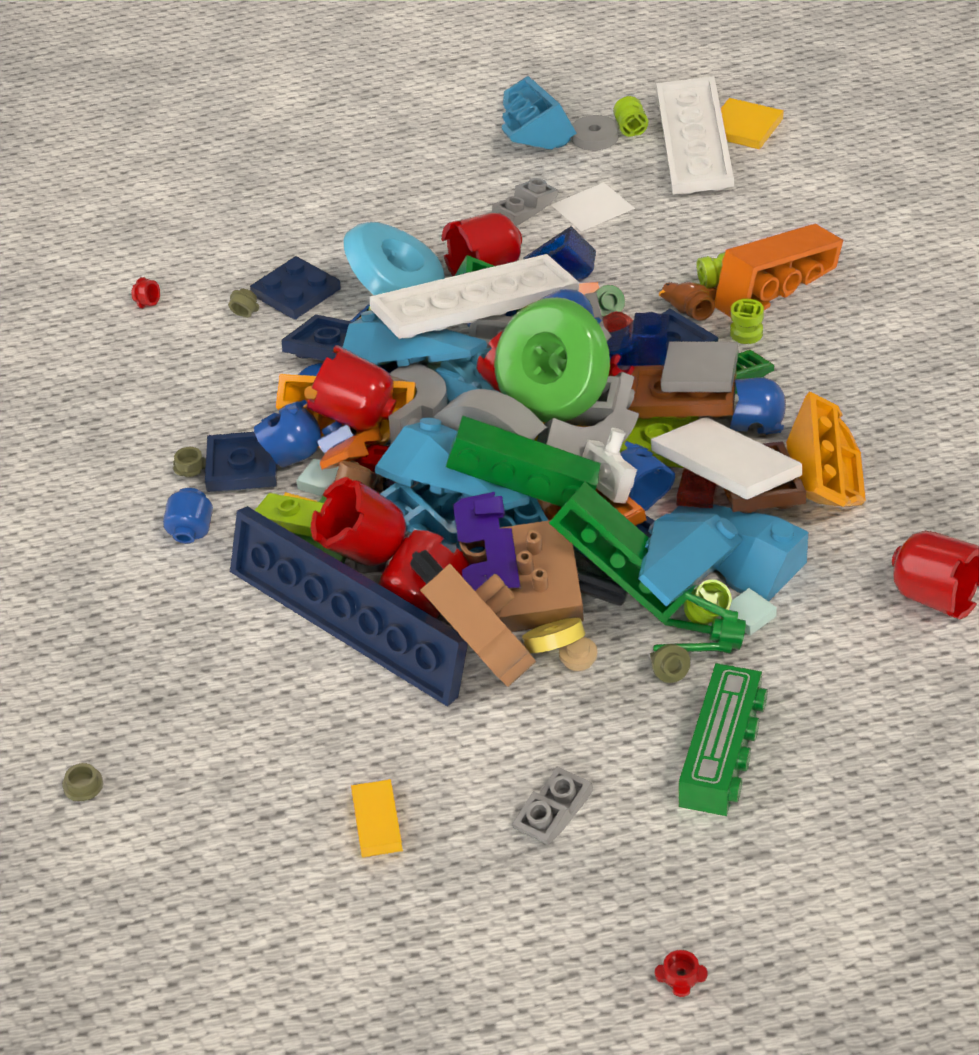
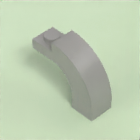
M410 363L408 366L398 367L389 373L393 381L416 383L415 398L389 416L391 444L404 426L420 423L422 418H433L448 405L446 383L441 375L434 370L417 363Z
M624 372L616 375L620 377L621 384L613 413L590 427H578L552 418L544 424L546 428L538 435L537 441L581 457L583 456L587 440L600 441L606 446L611 428H618L626 432L623 439L624 442L633 430L639 413L628 410L635 394L634 389H631L634 376Z
M475 389L460 394L433 417L439 419L442 425L457 431L463 415L532 440L546 428L539 418L522 403L503 393L486 389Z

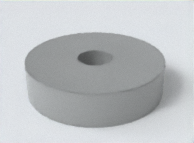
M589 115L577 119L572 124L577 134L572 136L571 140L574 145L581 149L590 151L604 150L613 146L618 141L619 127L617 122L610 117Z

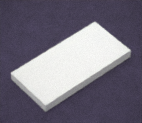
M707 417L651 439V448L655 453L747 500L802 475V463Z

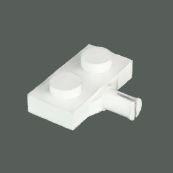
M611 428L606 446L600 441L587 440L582 457L601 463L596 488L613 502L626 503L630 490L634 485L637 469L626 462L619 452L626 432L618 428Z

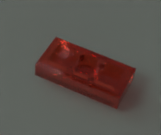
M684 468L677 492L676 506L713 508L718 485Z

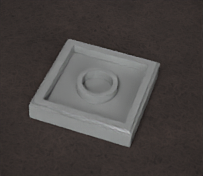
M669 342L661 378V390L664 392H732L739 353L738 342Z

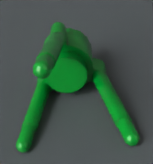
M685 591L682 594L684 599L721 616V619L714 618L710 626L669 618L664 625L710 634L709 640L716 641V643L676 644L683 647L687 652L718 651L730 654L731 649L740 650L744 639L746 620L737 619V611L724 609ZM656 644L653 646V650L656 652L667 644Z

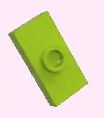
M268 493L255 511L292 533L312 536L310 529L312 514L315 510L320 512L324 503Z

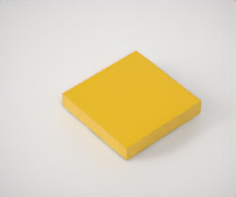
M729 98L721 107L727 142L760 150L783 120L784 110Z

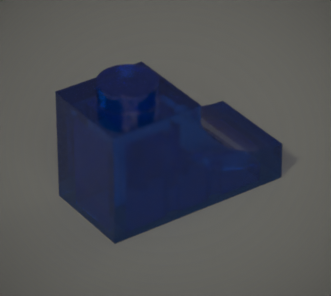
M570 226L523 258L524 260L547 254L571 276L579 280L587 278L594 270L596 250Z
M655 312L635 313L634 320L628 326L618 331L609 332L612 336L607 340L610 359L616 354L621 356L617 366L665 364L669 346V314H658Z

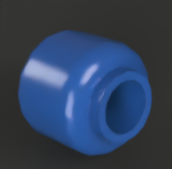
M180 489L178 492L171 494L167 500L163 527L177 542L184 544L192 543L194 539L203 538L208 534L213 505L206 495L198 489Z

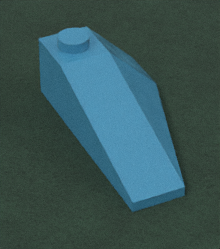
M685 499L671 513L717 514L720 518H726L733 523L743 541L722 562L717 570L726 578V583L739 593H743L750 588L769 602L807 563L809 532L779 517L755 512H733L729 507Z

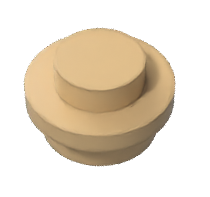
M582 637L571 644L559 648L561 662L573 671H583L590 668L598 655L596 644L586 637Z

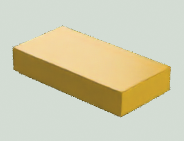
M391 779L351 785L362 858L403 851Z

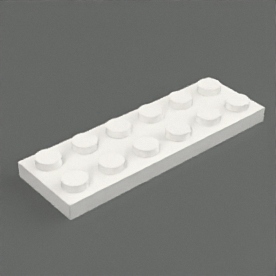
M715 77L656 83L673 195L691 194L707 190L719 191L724 188L734 187L733 170Z
M544 254L370 296V309L399 339L413 338L417 334L433 330L441 331L449 326L473 323L477 319L493 315H504L509 311L524 308L560 289L579 291V282L549 255Z

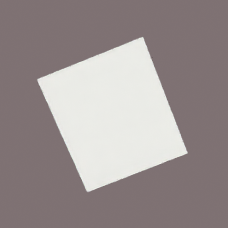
M605 183L551 204L552 207L580 231L635 209Z

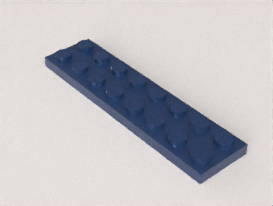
M247 506L237 510L230 573L448 707L459 697L468 643L455 629Z

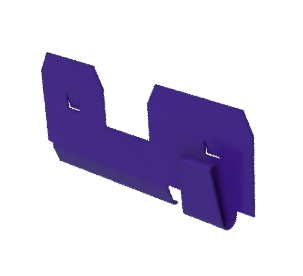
M495 492L462 498L454 503L458 541L471 543L484 540L487 561L471 564L462 570L464 580L476 591L493 574H497L508 588L521 589L512 528L500 529L499 518L505 516L503 497L495 496Z

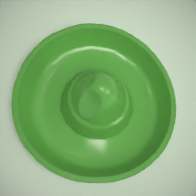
M552 297L533 302L522 308L512 317L499 338L495 351L494 368L501 393L522 403L541 422H548L552 418L564 422L578 417L591 408L599 399L607 383L610 356L605 335L593 315L574 301Z

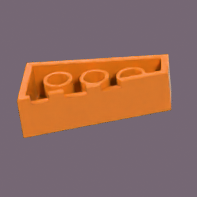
M815 223L725 250L714 301L715 308L731 318V306L734 302L741 299H754L762 303L764 310L771 306L769 301L780 295L786 298L794 293L800 283L808 285L835 269L838 264L843 239Z

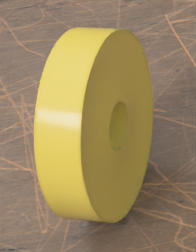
M567 618L534 628L526 632L522 639L529 653H540L571 644L584 637L585 631L580 618Z

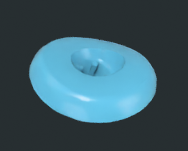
M366 222L356 225L344 236V250L347 260L357 278L373 295L445 279L442 264L434 252L420 240L398 228L378 222Z

